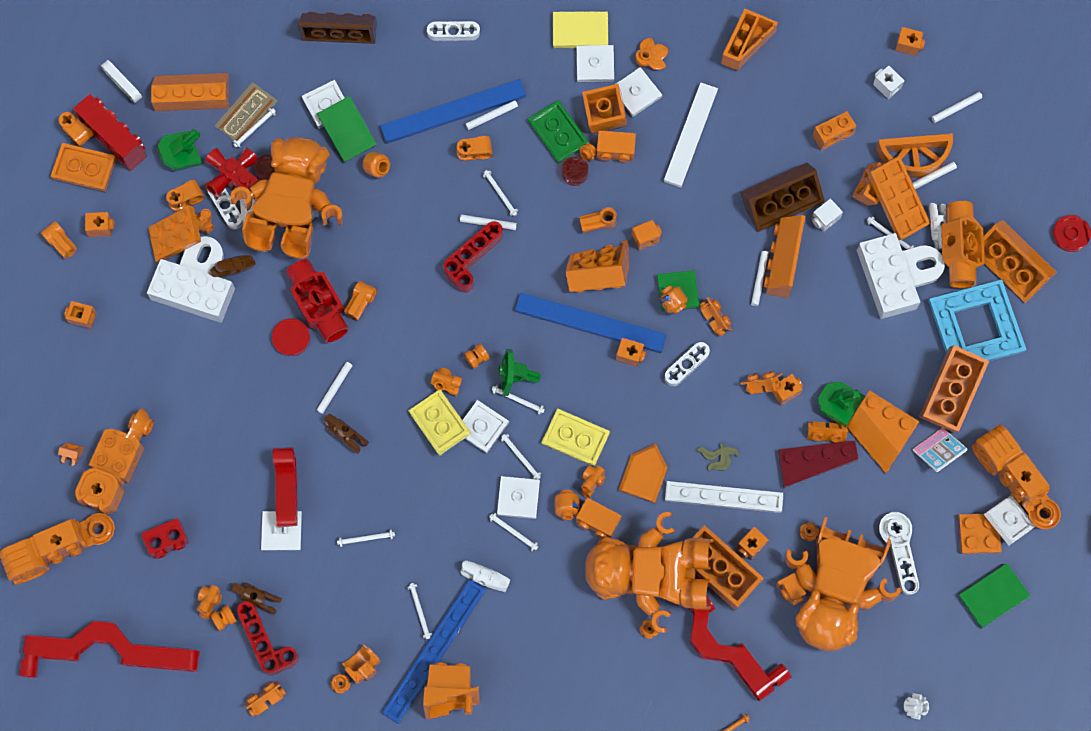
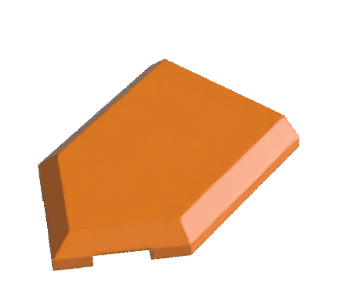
M656 443L631 454L618 491L655 504L668 468Z

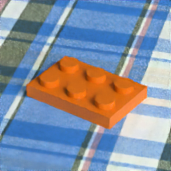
M62 143L51 178L106 192L117 158L115 155Z
M188 205L148 227L155 262H160V259L167 260L201 242L193 206Z

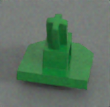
M192 129L191 131L163 136L157 146L163 165L173 170L201 165L202 161L194 144L199 139L200 132Z
M506 349L498 371L499 376H502V396L509 395L513 382L526 380L538 383L541 378V374L527 369V365L515 362L513 350Z
M839 381L828 383L818 397L817 402L822 414L846 427L864 400L865 395L861 394L859 390H854Z

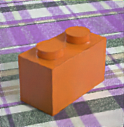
M599 131L597 158L603 161L619 160L624 163L634 161L636 133Z
M587 497L576 517V522L580 528L587 531L591 529L596 532L595 535L601 539L604 537L612 538L622 515Z

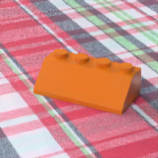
M229 73L155 76L151 85V103L154 110L177 111L229 108Z
M804 215L781 218L780 223L775 225L774 235H777L776 242L772 241L770 250L774 254L773 259H769L767 270H770V275L765 277L764 287L767 288L766 294L789 298L806 217Z
M1004 220L996 223L984 235L985 265L1023 302L1026 303L1057 273Z

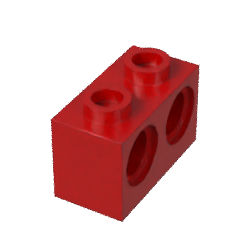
M178 518L141 533L149 555L156 559L165 557L169 551H179L189 543L182 523ZM174 532L180 533L177 540H171V535ZM161 540V545L158 548L152 547L154 541Z

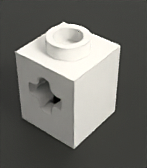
M888 66L884 70L881 68L874 77L876 78L873 85L885 97L890 99L902 88L904 80Z
M829 199L813 212L811 219L815 227L824 232L841 219L843 212Z

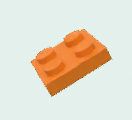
M984 514L958 515L961 554H997L1002 552L1000 534Z

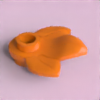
M652 38L644 39L639 45L640 50L635 55L637 64L642 67L650 66L654 70L666 68V64L662 59L667 56L669 49L662 44L655 45Z

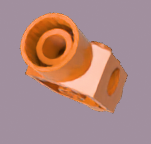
M968 201L951 202L947 204V222L941 224L942 257L945 264L949 267V285L953 288H970L977 284L976 268L985 264L983 227L974 218L973 203Z

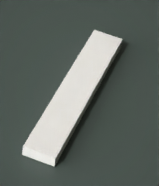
M700 83L664 178L665 183L679 188L682 187L718 88Z
M667 481L665 502L782 513L783 493Z

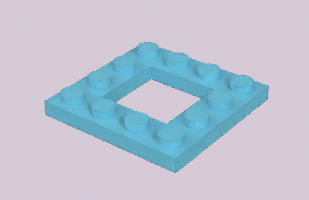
M1002 280L929 299V304L946 353L950 346L955 345L986 360L993 361L1026 351ZM989 304L1000 338L965 346L954 313Z

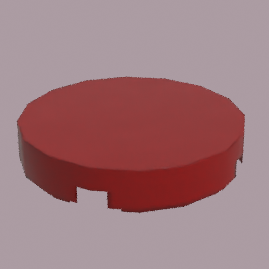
M1067 215L1060 218L1053 228L1055 244L1067 252L1082 250L1087 246L1091 238L1089 224L1077 215Z
M285 319L273 329L272 342L276 350L282 355L297 356L303 353L309 346L310 333L306 325L300 320Z

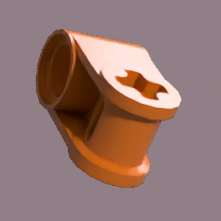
M64 112L59 116V124L62 126V129L78 147H82L94 136L92 131L71 112Z
M489 136L461 139L457 143V157L462 161L482 160L493 156Z
M190 180L170 190L166 198L170 209L177 212L188 205L200 203L205 196L197 181Z

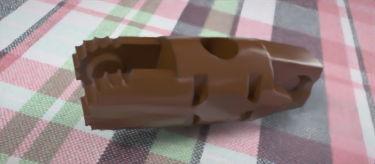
M252 255L235 256L216 262L209 273L213 277L229 276L253 268L256 263Z
M330 413L324 418L323 424L328 428V431L356 454L361 451L358 444L362 447H366L369 444L368 440L340 418L337 419Z
M234 583L231 588L232 591L240 594L239 599L249 601L258 608L274 615L277 610L274 607L265 605L267 598L276 603H280L282 598L249 583H245L244 586Z

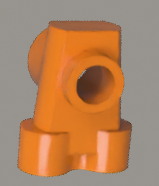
M203 209L196 215L197 224L202 234H209L214 229V224L211 221L212 214L209 209Z
M439 368L437 372L434 371L430 384L434 385L437 390H446L449 394L457 396L463 378L456 375L452 376L451 371L447 368Z
M589 465L582 476V479L585 481L581 486L583 489L581 494L585 498H590L597 485L602 486L606 476H604L605 470L602 467L597 466L594 468Z
M211 585L210 588L203 586L198 594L200 604L197 611L200 612L199 615L202 618L209 620L214 606L219 605L221 602L222 594H220L219 587Z

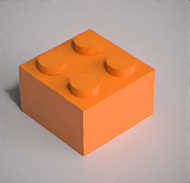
M619 84L582 92L588 124L592 134L628 126Z

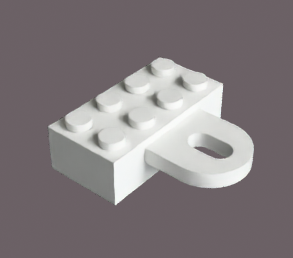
M896 233L861 242L857 248V253L880 319L916 310L920 304L916 287L935 282L944 270L943 257L938 250L930 246H919L902 251ZM927 259L935 262L934 267L920 270L916 266L917 262Z
M203 236L201 237V242L185 250L180 265L160 259L147 291L149 298L152 301L222 323L235 287L231 281L213 277L209 273L216 262L224 259V253L220 244L211 237ZM206 246L211 247L208 260L205 263H199L198 258L201 250Z

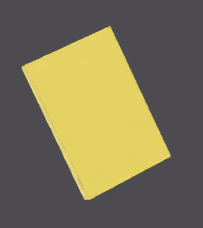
M553 12V48L608 45V12Z
M437 390L408 410L439 456L471 435L470 430L441 390Z
M557 408L542 440V444L595 467L610 431Z

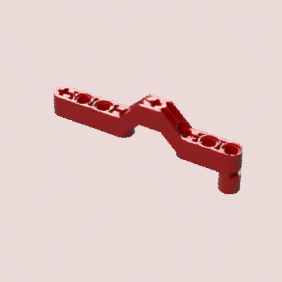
M708 596L707 606H711V609L689 608L694 615L690 644L702 659L730 663L758 701H762L774 692L773 686L775 684L780 687L792 678L790 672L782 663L766 674L742 643L736 647L718 644L707 629L709 614L715 610Z
M93 621L72 639L26 635L22 650L25 658L21 659L19 676L37 678L39 659L78 662L80 655L93 644L113 645L122 656L120 665L186 672L198 671L200 651L133 645L116 624Z

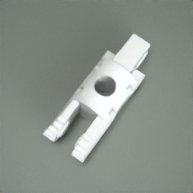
M930 203L931 236L935 249L942 251L941 224L947 222L946 205L940 204L937 209L935 203Z
M465 560L462 563L460 572L462 576L491 589L506 592L510 583L509 578Z

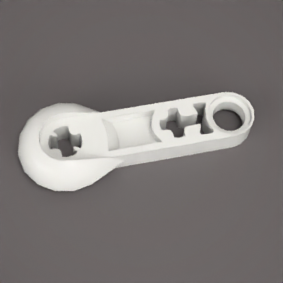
M891 512L881 519L879 532L886 543L888 539H891L890 548L901 591L905 595H913L919 589V581L909 544L912 524L904 514ZM893 523H895L896 526H900L901 530H898L899 533H896L894 530H891V528L894 526ZM903 562L906 565L909 564L910 568L907 569L908 575L912 574L913 577L902 579V576L906 575L905 570L900 568ZM906 581L914 583L915 588L913 591L905 589L904 584Z

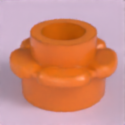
M590 143L581 146L580 156L584 160H594V156L597 154L595 147Z
M813 522L804 523L800 527V536L804 540L813 541L819 535V529Z
M646 619L642 622V626H640V633L647 639H651L659 633L652 626V620Z
M345 674L335 675L331 681V688L339 694L348 691L351 685L349 677Z

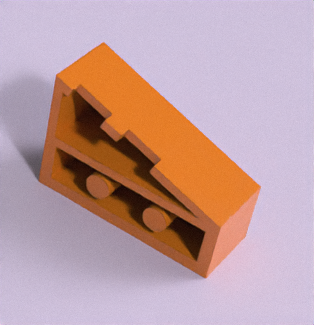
M744 9L722 55L721 64L738 71L776 33L779 22Z

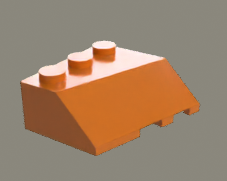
M628 240L621 241L622 245L612 247L611 244L606 245L600 251L590 249L570 254L565 271L569 292H584L591 289L602 290L604 288H621L626 286L629 273Z
M869 391L847 425V429L864 446L872 459L880 465L882 471L886 474L919 421L872 391Z

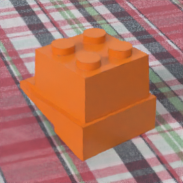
M442 662L430 665L427 687L424 688L423 707L425 718L434 719L449 715L450 711L464 708V714L471 715L472 707L480 704L479 686L471 687L470 666L462 663L450 666Z

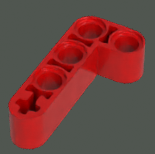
M496 221L489 222L444 262L445 276L459 291L468 293L473 289V276L468 269L502 240V225ZM484 242L485 245L483 247H477L476 243ZM470 254L471 257L469 259H463L462 255ZM450 266L457 267L455 271L451 272L448 270ZM463 279L470 281L467 285L460 283Z
M273 448L277 527L298 526L297 461L294 448Z
M249 601L240 603L237 612L262 670L266 674L273 676L297 665L299 655L292 647H284L275 651L256 607ZM246 608L250 609L249 613L253 618L252 620H249L248 616L245 614ZM254 625L260 626V631L257 634H251L250 632ZM261 643L268 644V648L264 652L258 651ZM287 653H294L292 661L286 662L284 660V656ZM269 661H275L276 663L275 668L272 670L266 669V664Z

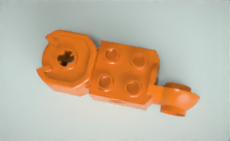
M144 408L139 409L137 413L132 415L128 425V434L112 428L104 430L89 463L91 468L83 472L75 489V496L84 507L89 505L92 509L103 512L106 515L117 511L125 493L124 484L125 482L129 484L145 449L140 443L143 435L148 436L153 428L154 420L150 419L148 412Z
M999 424L995 429L978 438L976 443L972 445V450L986 471L993 476L997 474L1000 476V482L1003 486L1009 488L1016 502L1026 509L1031 522L1040 529L1055 527L1059 523L1061 512L1058 505L1047 495L1050 486L1027 454L1023 453L1010 432L1003 425ZM1039 511H1045L1048 518H1042Z
M102 513L92 514L82 522L70 519L34 534L33 537L23 539L3 548L0 551V559H2L1 562L7 573L8 580H12L14 585L26 583L46 574L50 570L48 563L53 565L59 564L64 561L63 558L70 555L71 557L77 556L82 553V550L92 545L105 544L114 534V522L108 515ZM98 526H104L102 533L95 534Z

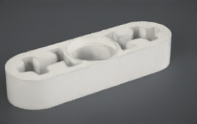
M432 22L427 26V35L434 41L476 40L480 36V27L476 22ZM455 27L459 32L456 35H451L448 32L449 29ZM434 28H437V34H433ZM470 28H474L473 34H470Z
M109 60L101 65L103 71L133 103L138 102L142 98L138 90Z
M224 189L219 198L213 196L208 191L209 196L227 226L233 230L239 229L243 225L241 214L236 205L231 204V197L227 190ZM223 201H229L230 207L222 209L220 204ZM231 212L237 218V223L235 224L231 222L232 220L229 215Z
M703 342L696 343L666 371L665 382L669 386L679 385L708 358L709 346ZM697 349H705L704 355L699 354L695 360L694 356L697 354ZM690 360L693 366L690 369H685L682 367V362ZM679 368L681 372L677 375V380H670V373L674 375L678 372Z

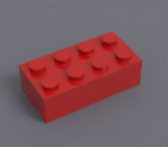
M89 94L73 108L76 115L92 131L94 136L131 172L147 157L144 152L146 148L143 146L142 140L136 134L132 135L129 132V127L123 121L120 123L111 109L107 111L104 107L105 104L98 97L94 98Z

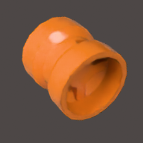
M480 343L472 351L468 350L464 353L467 362L473 369L479 367L481 362H486L490 359Z
M228 604L222 607L221 611H215L210 614L219 631L225 629L228 624L232 625L237 622Z

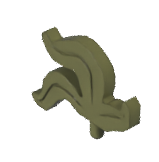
M720 443V449H717L715 452H710L703 447L698 448L697 452L702 453L704 458L709 461L715 460L720 455L719 462H713L709 465L708 471L710 472L711 469L718 471L728 469L731 465L729 455H736L738 457V450L728 446L724 447L723 443Z

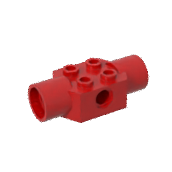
M303 259L291 265L286 270L293 284L290 291L310 328H318L326 343H332L345 336L349 332V328L341 316L344 308L325 273L316 272L309 259Z

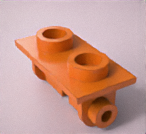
M707 297L708 303L706 301L702 302L700 310L707 320L714 317V320L709 324L715 334L721 337L726 333L725 330H733L730 326L732 322L727 315L722 314L720 303L716 299Z
M770 371L761 376H758V373L747 376L746 380L741 382V385L747 384L746 391L750 394L778 391L782 388V382L778 379L782 373L774 374V371Z
M808 422L807 440L835 443L846 442L848 429L847 426L844 427L839 423H829V428H826L825 422Z
M278 680L276 682H269L263 687V691L258 694L253 693L246 699L247 702L244 704L246 709L251 707L248 711L252 717L258 716L269 708L265 701L269 700L271 705H274L284 698L283 696L286 692L282 687L278 689L280 687Z

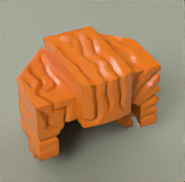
M364 644L354 656L343 662L342 665L358 685L365 679L369 681L377 674L375 668L381 660Z

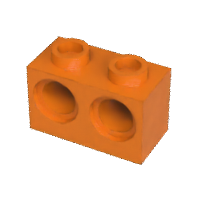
M848 111L816 126L812 136L822 151L854 135L857 126Z
M880 162L867 165L852 196L866 206L879 203V198L867 172L880 166Z

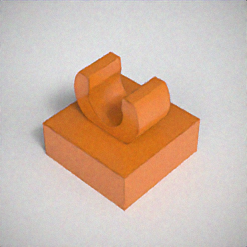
M65 442L59 447L58 455L62 456L61 462L65 463L67 457L72 459L71 465L74 466L78 462V458L83 454L84 447Z

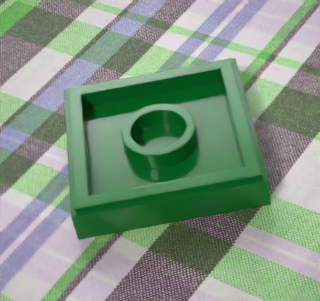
M695 270L657 274L659 297L663 295L661 291L671 285L672 288L678 286L688 299L687 307L682 310L699 308ZM660 302L661 312H665L666 310Z

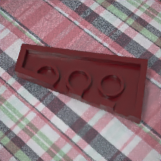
M856 441L778 450L784 488L858 461Z

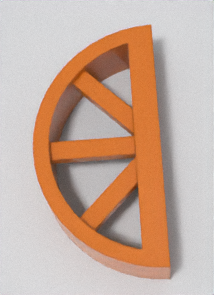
M953 133L879 139L876 149L883 163L893 158L889 152H900L898 156L903 159L909 151H912L914 167L904 166L910 178H922L940 169L945 163L952 148ZM945 148V151L939 157L929 149ZM918 150L933 160L934 163L920 167Z

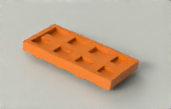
M896 156L867 172L889 223L897 235L898 241L930 224L900 156Z

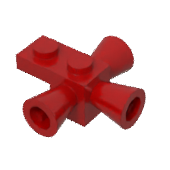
M218 148L213 149L207 155L205 162L217 168L219 176L205 183L208 191L218 198L226 186L231 190H234L236 187H245L249 190L251 186L259 181L247 170L248 167L259 161L252 150L245 148L237 160L233 157L227 160Z

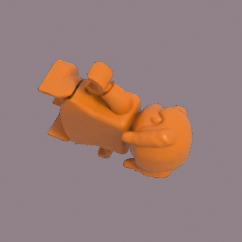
M277 138L271 143V166L275 168V172L271 174L269 180H260L251 186L249 190L245 187H237L232 190L231 204H236L238 200L244 199L246 210L248 211L252 207V211L246 215L242 227L244 242L248 247L264 252L271 250L275 239L274 231L276 227H286V232L283 234L281 241L282 251L290 257L304 259L309 257L312 247V236L314 233L312 223L313 207L322 214L323 226L327 224L329 217H336L337 224L343 225L341 208L331 205L326 193L315 189L321 174L325 172L326 160L330 157V153L326 147L320 146L318 142L309 138ZM254 199L256 202L252 206V200Z
M663 512L658 516L656 521L657 527L653 526L641 535L638 547L625 544L617 539L604 537L592 547L585 561L586 581L598 597L607 600L624 594H636L638 607L649 617L653 616L652 626L661 633L668 632L667 627L660 626V616L670 617L672 613L667 610L661 611L659 609L661 606L655 597H661L684 608L711 609V606H707V586L710 579H695V569L711 568L708 563L709 544L714 542V539L688 538L684 541L657 547L664 538V533L672 534L676 532L674 528L666 529L663 525L666 517H672L673 513Z
M825 517L816 542V574L809 565L805 564L808 559L807 551L802 553V560L795 561L791 557L792 551L788 549L785 555V562L791 569H796L801 586L811 592L809 600L805 602L795 617L796 625L802 638L812 647L822 651L833 652L845 646H850L857 640V613L859 609H870L882 600L887 602L894 601L899 596L901 587L896 588L894 593L886 592L884 586L887 580L884 578L878 589L872 588L864 591L866 584L878 568L883 565L891 539H888L885 546H876L864 541V535L861 534L856 545L848 542L851 530H848L847 533L832 531L825 526L828 517Z

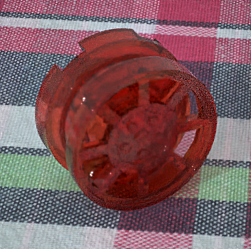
M263 155L255 162L254 169L259 181L269 180L271 174L275 172V168L271 166V155Z
M578 156L566 159L562 166L564 181L571 186H579L584 183L588 178L587 162Z

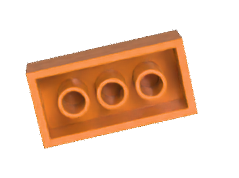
M955 345L950 346L919 417L953 433L959 432L989 360Z
M704 525L693 538L714 539V542L709 544L708 563L711 568L695 569V575L699 579H710L708 587L736 611L764 578Z

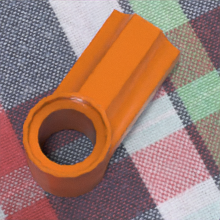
M610 207L604 208L600 212L579 217L583 233L603 228L612 229L617 224L616 212ZM612 216L613 219L611 221H605L604 217Z
M56 221L40 232L64 259L70 258L75 254L76 246L65 235L66 233Z
M359 281L353 290V297L347 305L344 314L353 320L359 321L368 303L371 304L374 300L377 289Z

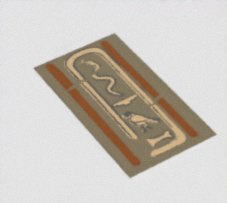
M252 82L214 126L231 139L237 141L269 112L268 109L272 108L278 100Z

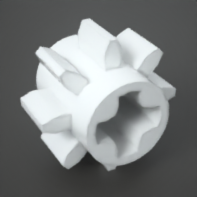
M913 693L912 698H906L904 710L907 712V716L920 720L921 715L925 716L928 713L929 703L926 701V697Z

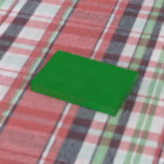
M350 96L317 113L344 163L377 145Z
M559 100L528 118L529 124L558 164L579 152L581 146L589 143Z
M1007 563L958 595V597L982 629L1029 598L1030 594Z

